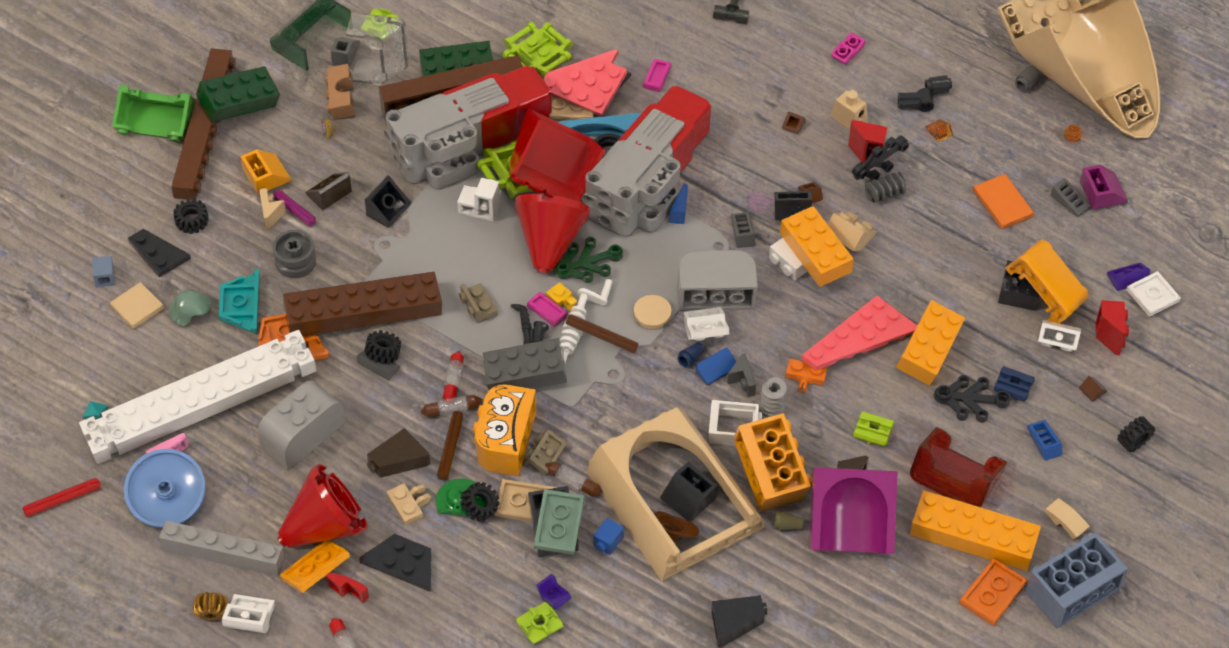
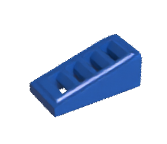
M683 184L670 210V223H685L687 184Z
M1046 420L1027 425V429L1045 461L1062 455V443Z

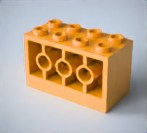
M784 413L738 426L733 439L759 512L803 500L811 487V477L805 472L804 458L798 453L797 439L792 437L790 431L792 429L789 419L785 418Z

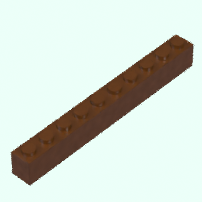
M210 49L202 81L232 74V68H235L236 59L233 58L232 50ZM198 97L196 98L171 186L173 197L177 199H196L197 193L201 192V179L205 177V165L209 163V150L212 151V139L217 134L216 125L220 122H210Z

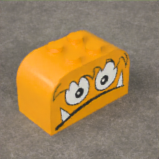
M498 385L488 391L483 405H479L478 422L475 421L473 433H475L474 444H476L477 461L485 470L519 477L536 415L535 389L512 385Z

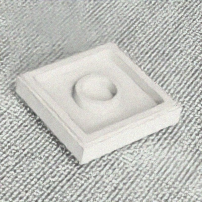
M1158 271L1127 286L1126 289L1149 317L1180 302L1181 299Z

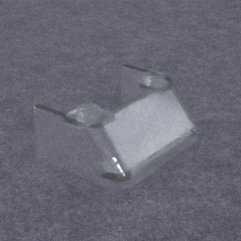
M360 13L351 14L346 37L364 38L367 47L373 50H380L381 60L357 58L353 72V82L382 85L408 68L406 24L402 19Z

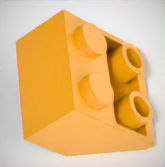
M256 149L240 156L242 169L258 195H260L259 189L267 188V191L292 181L279 158L274 153Z

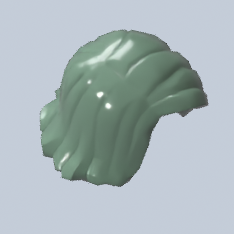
M193 289L182 291L177 295L176 299L171 301L169 309L171 321L177 322L178 325L186 326L194 315L208 313L211 309L212 301L209 300L208 295H204L200 291L198 292Z

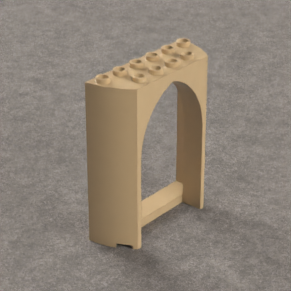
M676 407L668 412H662L658 417L646 420L640 426L628 429L624 434L616 438H610L606 443L599 446L589 461L587 474L593 482L599 484L601 494L661 581L765 528L764 520L681 408ZM658 441L676 444L689 450L705 464L742 515L744 521L680 553L633 484L629 472V465L633 454Z

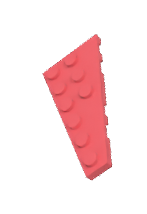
M875 296L802 355L801 360L816 371L836 364V361L840 359H849L854 354L860 352L863 354L885 346L892 340L904 339L906 335L913 334L917 325L879 296Z

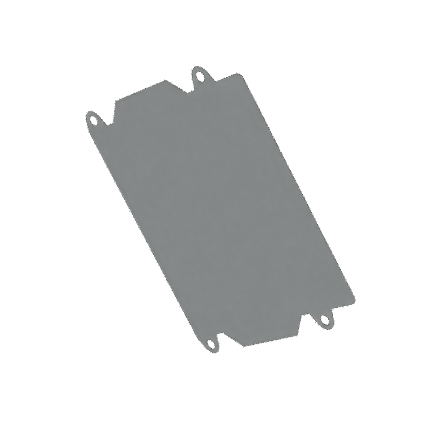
M483 154L478 155L479 160L485 158ZM489 166L496 180H500L493 167ZM479 170L475 175L443 188H434L429 183L407 207L410 232L404 238L382 236L376 239L374 249L382 259V262L365 281L435 271L442 299V315L418 318L416 320L483 357V352L523 345L524 337L520 311L514 310L511 304L526 306L527 312L530 315L529 323H531L532 329L534 328L533 323L535 321H542L548 324L549 330L544 334L543 341L555 338L560 339L562 327L567 317L554 328L529 309L527 302L539 292L546 296V292L560 282L572 292L573 297L577 300V303L574 305L577 306L579 301L577 292L580 288H585L601 295L606 279H610L613 281L607 298V304L603 306L586 301L584 307L587 311L585 320L639 343V347L651 345L668 323L659 329L642 327L634 319L633 309L635 303L646 295L661 296L671 305V321L679 311L678 275L682 257L692 251H716L713 248V244L717 242L724 245L722 250H729V243L718 230L688 214H685L684 224L670 223L669 215L656 231L649 232L637 226L627 236L620 235L587 219L572 241L579 245V252L574 255L572 262L578 261L585 247V239L589 236L596 239V247L592 249L589 257L607 251L611 245L617 244L623 250V257L620 261L614 262L608 258L593 263L599 266L608 264L611 267L610 276L602 277L600 274L593 272V281L585 283L583 280L572 276L567 279H560L555 275L554 269L548 272V274H539L533 268L515 208L516 197L510 198L506 188L500 190V207L493 222L458 213L457 201L464 185L478 187L481 178L487 179L483 171ZM529 191V192L521 193V194H518V195H522V194H540V193L535 192V191ZM382 241H388L390 247L388 249H381L379 244ZM568 249L563 254L559 262L564 260L566 254L568 253ZM578 268L575 270L584 272L586 269ZM482 283L496 306L498 315L479 323L476 322L474 317H470L467 310L468 306L466 303L463 304L459 297V293H461L460 285L462 284L466 288H470ZM564 305L560 306L569 315L570 311ZM583 332L573 354L568 355L565 363L567 383L537 389L566 406H574L594 382L617 384L623 381L625 371L615 359L616 355L623 348ZM610 370H617L619 377L611 379L608 376V372Z

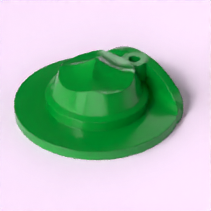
M461 478L445 483L436 495L438 513L467 517L465 515L467 511H462L461 509L464 505H460L462 500L460 497L469 486L476 482ZM474 496L476 503L480 507L485 508L483 499L479 496Z

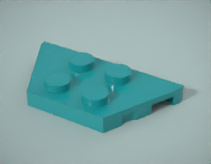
M259 269L254 270V274L245 278L240 276L233 281L220 285V321L252 333H257Z

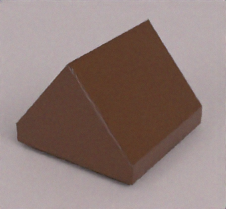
M1088 376L1079 387L1091 401L1107 392L1091 376Z

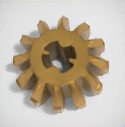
M199 593L193 601L194 616L207 621L222 620L228 604L227 597L222 596L221 593Z

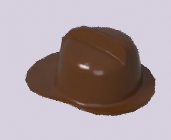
M662 511L654 513L673 542L680 540L682 537L692 538L699 534L698 527L688 520Z

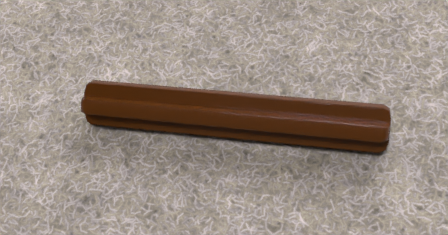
M569 314L566 324L632 353H635L639 343L575 315Z
M460 411L452 413L437 473L439 480H447L463 419V413Z

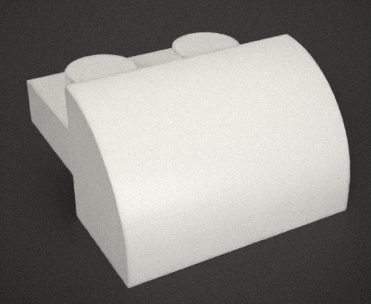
M721 307L684 312L688 340L701 341L708 337L722 338L724 335H729V327Z
M234 594L231 603L227 604L222 617L223 627L267 633L269 620L275 606L274 600Z

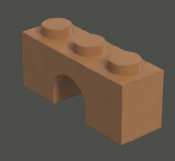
M343 64L328 67V75H325V81L328 89H326V96L329 100L326 103L328 113L332 114L334 120L355 116L354 100L350 91L344 92L345 90L353 89V74L349 65Z

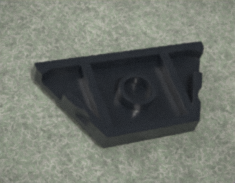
M393 534L359 558V562L365 566L429 592L431 591V548Z

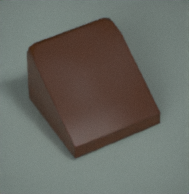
M788 111L782 129L799 134L806 122V118Z
M815 182L798 187L799 191H812V203L823 200L822 188Z

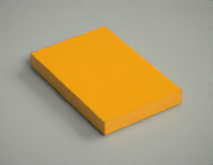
M330 540L323 541L279 576L282 581L303 593L348 559L350 554L346 549Z

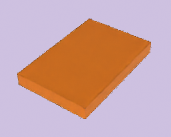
M1006 174L973 187L974 193L1001 229L1034 216L1033 210Z
M993 558L960 599L959 604L994 626L1025 587L1028 580Z

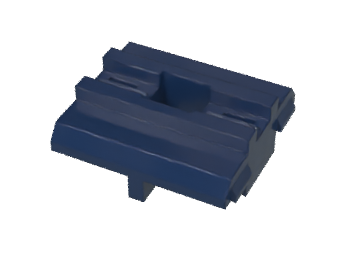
M1003 366L993 391H1007L1011 397L1025 402L1035 377Z

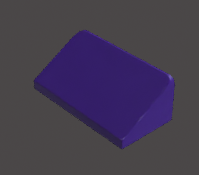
M1141 262L1107 272V276L1117 291L1126 289L1127 286L1150 275V269Z

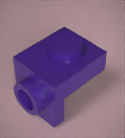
M550 574L536 585L541 599L555 610L571 599L570 593L557 583L553 574Z

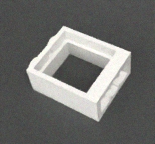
M712 400L708 444L736 446L733 440L736 433L717 431L718 416L752 418V422L761 420L762 412H758L759 404Z

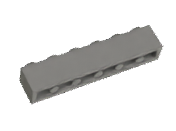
M165 521L159 536L162 550L274 576H279L285 560L283 547L171 521Z

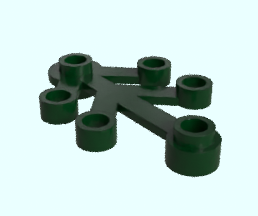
M589 236L585 239V247L578 261L572 262L574 255L579 252V245L572 242L568 247V253L564 260L558 262L555 266L554 273L560 279H567L572 276L583 280L585 283H590L594 279L593 272L600 274L602 277H608L611 274V267L608 264L599 266L593 263L608 258L614 262L620 261L623 257V250L619 245L614 244L607 251L589 257L592 249L596 247V239ZM583 268L586 270L584 272H581L575 269Z

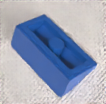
M728 347L698 363L696 365V373L706 385H709L728 374L736 360Z

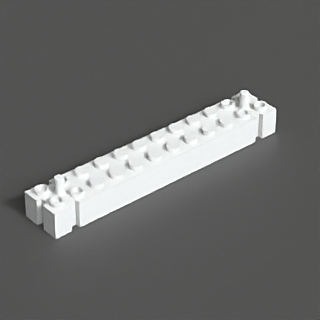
M297 330L285 335L284 341L279 342L278 339L270 341L101 413L102 417L97 420L93 416L79 422L98 465L112 459L111 454L115 452L122 455L295 381L294 376L298 374L304 377L316 372L315 361L309 349L306 348L300 331Z

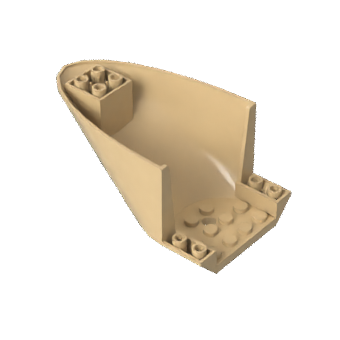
M1011 0L997 8L1013 44L1027 62L1066 92L1098 113L1120 132L1132 138H1149L1158 123L1160 89L1150 41L1135 0ZM1041 20L1046 22V27L1041 25Z

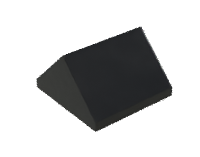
M387 175L365 199L366 216L388 228L407 209L411 202L393 179Z

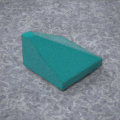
M90 401L83 414V419L94 416L95 420L102 417L101 413L107 411L109 406Z

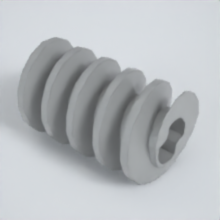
M772 377L762 386L760 410L765 416H775L782 414L784 411L787 385L782 379Z

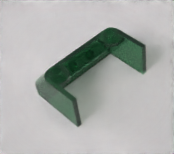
M316 0L307 5L270 38L271 49L307 71L309 67L306 50L295 44V42L324 15L351 31L353 29L351 10L335 0Z

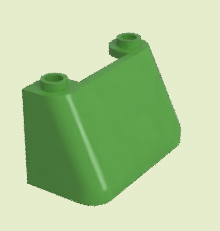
M120 85L112 127L117 130L118 134L122 135L135 133L170 138L171 141L181 142L186 137L196 100L190 94L181 93V97L178 94L171 96L142 92L140 89L129 90V86Z

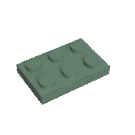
M544 489L534 549L575 555L584 495Z

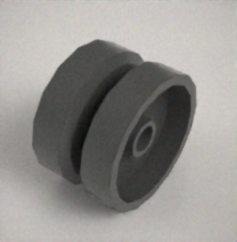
M288 230L276 237L273 242V255L275 257V266L279 273L288 278H301L313 271L316 266V253L314 242L309 234L301 230Z

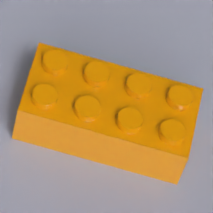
M814 206L781 220L780 235L819 287L852 273L853 257Z
M931 300L895 368L930 386L937 376L965 317Z

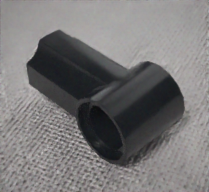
M922 88L917 92L898 93V108H918L922 112L933 110L932 90Z

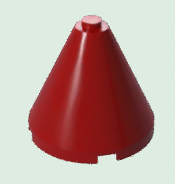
M522 194L516 197L515 208L533 268L537 270V273L548 274V272L553 271L589 218V206L573 199L554 195L553 198L542 197V194Z
M317 464L314 466L304 481L278 531L279 536L277 538L282 546L292 548L360 535L368 528L366 518L364 517L361 520L359 518L358 512L361 511V508L351 492L333 472L329 475L324 472L327 469L325 465Z

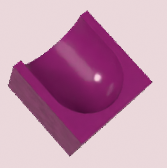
M812 467L809 549L894 554L898 471Z

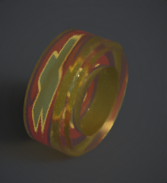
M329 118L322 119L324 136H332L333 127Z

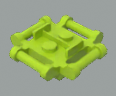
M531 21L512 37H507L503 40L508 48L503 52V58L519 55L522 66H533L543 78L547 72L553 71L564 62L568 63L572 60V55L568 50L573 46V42L557 32L549 22H546L541 29H538ZM528 33H531V34H532V35H530L528 38H526L525 40H523L522 42H520L519 44H517V45L515 44V42H517L518 40H520L522 37H524V36L527 35ZM556 40L559 41L562 45L558 46L556 44Z
M516 141L502 147L484 149L483 155L485 158L477 162L478 169L483 171L486 178L499 182V191L502 188H506L510 198L517 197L521 193L533 191L528 188V185L522 186L512 181L513 179L509 177L510 161ZM489 166L493 167L500 180H496Z

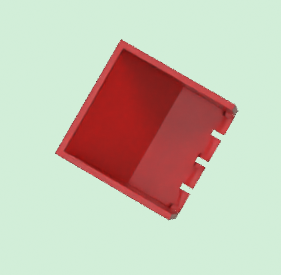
M528 108L524 115L510 161L509 177L513 179L512 181L522 186L528 185V188L540 194L543 192L544 196L548 198H553L554 195L581 202L582 196L586 192V174L592 171L600 162L606 150L593 138Z

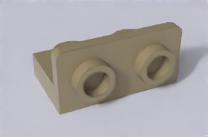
M482 283L470 288H466L464 284L460 285V300L463 304L466 303L470 317H474L477 323L498 315V310Z
M549 429L543 434L541 432L538 433L533 440L535 445L524 454L526 459L523 462L524 466L530 463L544 475L548 473L545 464L555 462L567 442Z

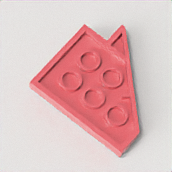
M614 49L547 72L543 80L550 88L552 96L603 117L624 80L627 69L613 64L619 54L618 50Z

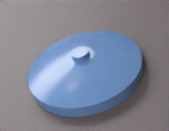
M158 449L143 455L132 465L124 482V497L131 513L143 524L158 529H163L165 521L179 524L189 521L201 508L206 494L204 474L197 462L186 453L174 449Z

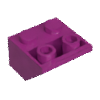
M1101 164L1083 168L1080 184L1093 210L1128 202L1115 172Z

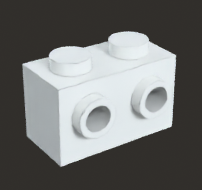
M1043 320L1038 342H1042V345L1053 347V345L1059 346L1060 349L1065 351L1076 350L1081 328Z

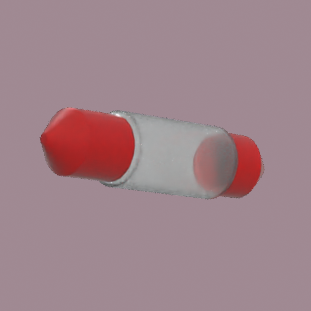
M460 351L451 355L447 367L442 397L447 404L456 400L464 367V357Z
M332 618L329 628L339 648H358L342 619Z

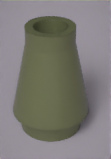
M780 510V512L774 513L772 525L777 530H802L803 518Z

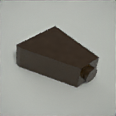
M405 428L367 454L369 470L372 473L376 472L380 478L430 465L429 452Z

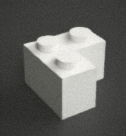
M481 178L478 187L464 185L457 201L458 213L493 222L500 207L499 182Z

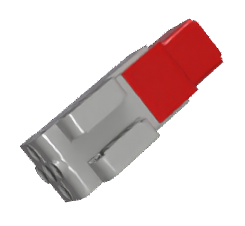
M526 65L503 75L498 73L486 75L400 110H390L386 114L387 129L384 130L385 138L389 144V154L408 182L417 183L427 179L432 187L443 188L478 173V155L483 154L484 149L498 148L517 140L524 115L528 108L549 118V114L552 113L551 90L533 66L529 67Z
M672 86L657 104H650L593 170L586 174V192L582 196V201L589 206L590 215L588 219L623 236L630 235L637 226L649 232L656 231L670 215V210L679 194V189L674 185L678 182L680 173L692 160L693 150L710 131L711 105L708 100L679 86Z

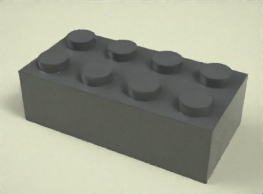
M559 338L483 352L488 390L498 385L536 389L567 383L564 353Z

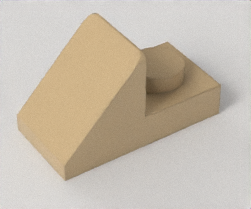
M267 188L259 189L265 227L270 229L285 213V204L283 200L273 202L272 195H268Z

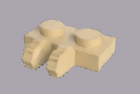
M405 483L386 491L387 497L405 526L422 518L423 513L420 507L429 503L432 499L429 494L418 497L416 501L414 500L415 497L425 492L426 488L423 485L415 486L409 492Z

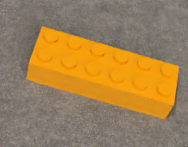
M923 490L912 521L910 536L988 560L995 558L1004 565L1028 572L1041 526Z

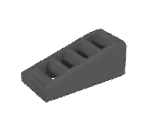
M1065 178L1052 187L1051 196L1075 216L1079 217L1090 208L1091 205Z
M749 212L731 214L737 248L754 246L755 234Z

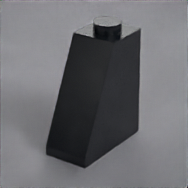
M761 595L712 601L711 614L718 648L727 645L764 623V615H767V605L762 603Z

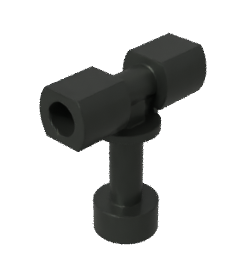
M731 0L726 6L715 4L713 18L725 20V17L734 18L737 23L747 24L749 11L739 9L737 5L738 0Z

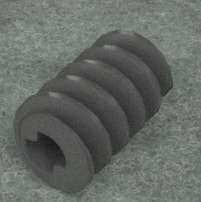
M895 172L891 175H886L884 178L880 177L878 180L874 179L871 182H865V192L870 201L874 199L876 203L879 202V197L883 201L886 200V194L889 198H892V192H894L895 196H899V190L902 194L906 193V184L901 172Z

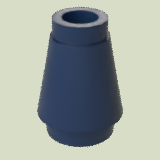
M696 342L681 350L677 357L680 365L685 368L692 367L704 351V346L700 342Z

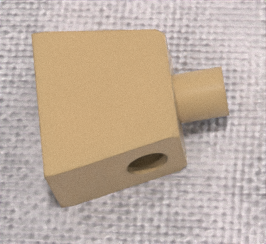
M846 91L836 99L830 116L850 130L852 120L868 123L867 104L858 97L856 91Z

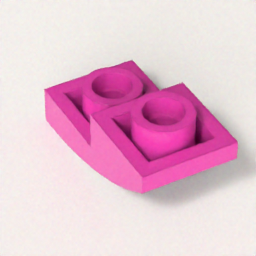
M850 32L843 43L840 41L831 53V57L847 64L863 48L866 41Z

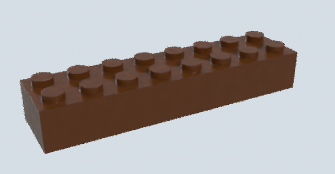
M519 55L379 86L381 111L385 123L386 114L390 110H400L492 73L503 75L523 67Z
M435 271L283 294L288 331L292 333L299 330L302 336L442 315V299Z

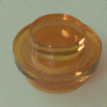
M1069 125L1064 130V137L1068 141L1076 142L1081 139L1082 131L1077 125Z

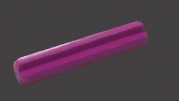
M278 189L273 193V198L276 201L283 200L285 208L305 224L312 226L316 223V218L283 191Z

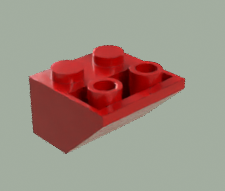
M851 121L848 146L862 163H865L876 146L883 148L886 142L888 127L863 121Z
M1101 300L1095 321L1096 339L1115 355H1120L1121 349L1125 348L1126 337L1129 335V325H1126L1128 310L1125 309V302Z

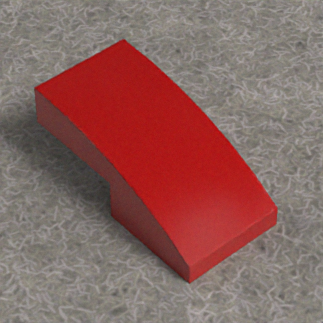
M328 573L326 575L327 585L340 596L344 597L349 592L363 603L369 598L368 588L362 583L340 574Z

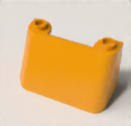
M1039 240L1005 267L1010 275L1018 273L1020 274V280L1025 277L1049 306L1045 309L1047 313L1050 311V318L1047 321L1061 323L1088 299V290L1073 275L1048 241Z

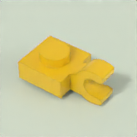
M560 282L546 292V296L558 306L564 305L570 312L572 307L576 306L574 304L577 303V300L573 297L572 292Z

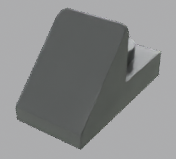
M745 353L739 357L729 371L727 383L740 382L741 388L746 391L747 397L755 396L756 383Z

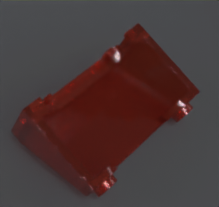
M936 427L920 444L910 469L911 478L916 483L944 497L981 508L1004 472L1008 462L993 456L987 459L985 465H982L950 449L951 436L946 431Z

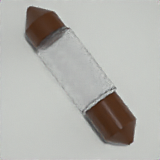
M464 395L440 400L435 403L425 404L421 414L430 418L450 415L454 411H469V409L477 408L482 402V398L476 395Z
M557 462L545 464L548 473L554 476L555 479L591 497L601 494L599 484L589 480L588 477Z

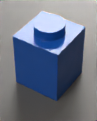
M606 518L593 535V545L598 551L611 555L624 538V527Z

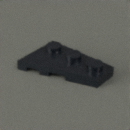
M145 229L128 237L132 247L159 278L191 259L189 253Z

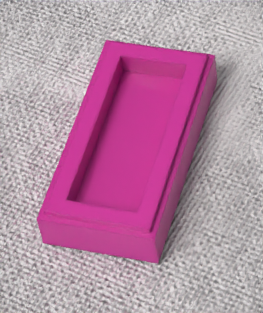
M654 58L643 88L661 92L670 71L671 63Z
M541 292L527 302L529 309L554 328L568 316V312Z

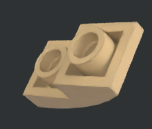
M1059 498L1044 509L1056 526L1061 524L1072 539L1077 538L1090 527L1072 507Z

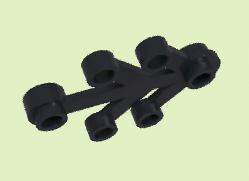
M900 135L896 139L890 137L883 148L876 146L864 164L860 162L855 165L852 170L854 178L859 180L868 177L871 180H878L881 174L876 169L870 170L873 167L882 168L886 173L890 172L894 164L889 160H884L897 151H906L909 147L908 140Z
M966 375L959 376L958 380L950 386L941 385L934 391L935 400L941 404H948L957 413L956 417L960 421H965L968 418L969 411L961 407L955 400H960L976 414V420L981 423L987 421L988 412L975 402L993 403L999 408H1005L1010 404L1011 400L1010 393L1004 390L998 391L995 396L975 394L979 390H986L988 388L989 380L986 377L978 378L976 383L962 393L955 391L969 386L970 379Z

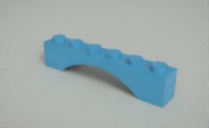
M633 113L558 122L586 136H600L612 133L621 137L641 114Z

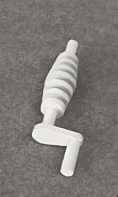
M606 279L601 295L588 289L580 288L577 292L579 297L578 304L572 307L569 314L585 320L587 311L584 309L586 301L603 306L606 305L613 281ZM566 321L562 327L560 338L565 363L568 355L573 354L583 334V331L567 325Z

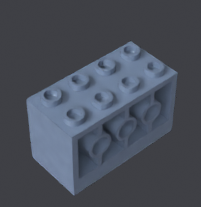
M1095 532L1091 536H1084L1078 544L1068 546L1060 555H1053L1042 566H1035L1031 570L1026 593L1054 626L1059 628L1121 589L1128 568Z

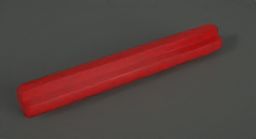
M93 478L23 506L24 514L26 517H30L100 489V481L98 478Z

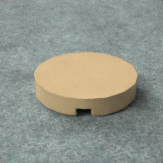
M646 295L635 303L633 314L636 322L638 321L642 327L659 329L670 321L672 310L671 305L665 298L658 295Z

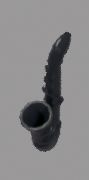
M511 304L514 310L520 311L524 337L523 345L543 341L544 334L549 330L548 324L542 321H535L533 323L534 328L532 329V325L529 323L530 315L527 312L526 306Z

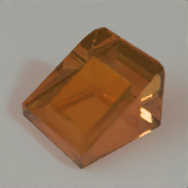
M941 119L926 126L927 131L938 142L953 135L951 124Z

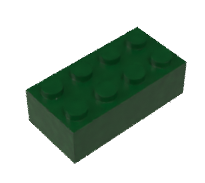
M490 41L419 49L422 76L493 60Z
M263 66L200 81L196 95L212 123L276 107L280 93L267 68Z

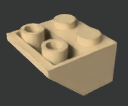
M852 212L833 213L828 226L841 243L852 251H860L877 233L876 230L872 229L873 225L866 221H859L857 219L858 216Z

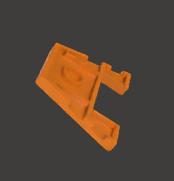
M285 314L262 318L258 347L275 339H278L279 342L285 340V335L289 334ZM316 334L302 336L305 344L309 345L314 361L329 358L328 350L324 348Z

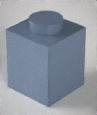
M101 256L92 258L93 278L96 287L115 285V270L112 257Z

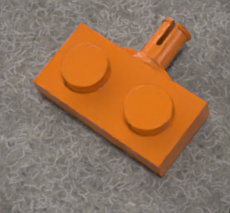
M789 359L785 378L800 382L798 391L801 392L802 389V393H805L807 384L824 385L828 366L815 371L804 361Z

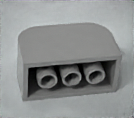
M739 250L692 251L682 257L678 275L679 310H701L721 307L722 310L755 309L758 288L756 264L748 253Z
M311 380L303 383L272 408L261 420L258 427L261 448L289 471L346 423L344 406L315 381Z

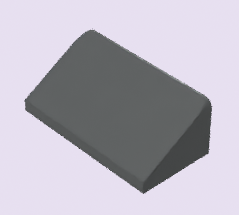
M364 351L357 355V362L388 381L400 368L398 364L391 361L390 364H386V362L380 364V361L376 363L374 359L370 360Z

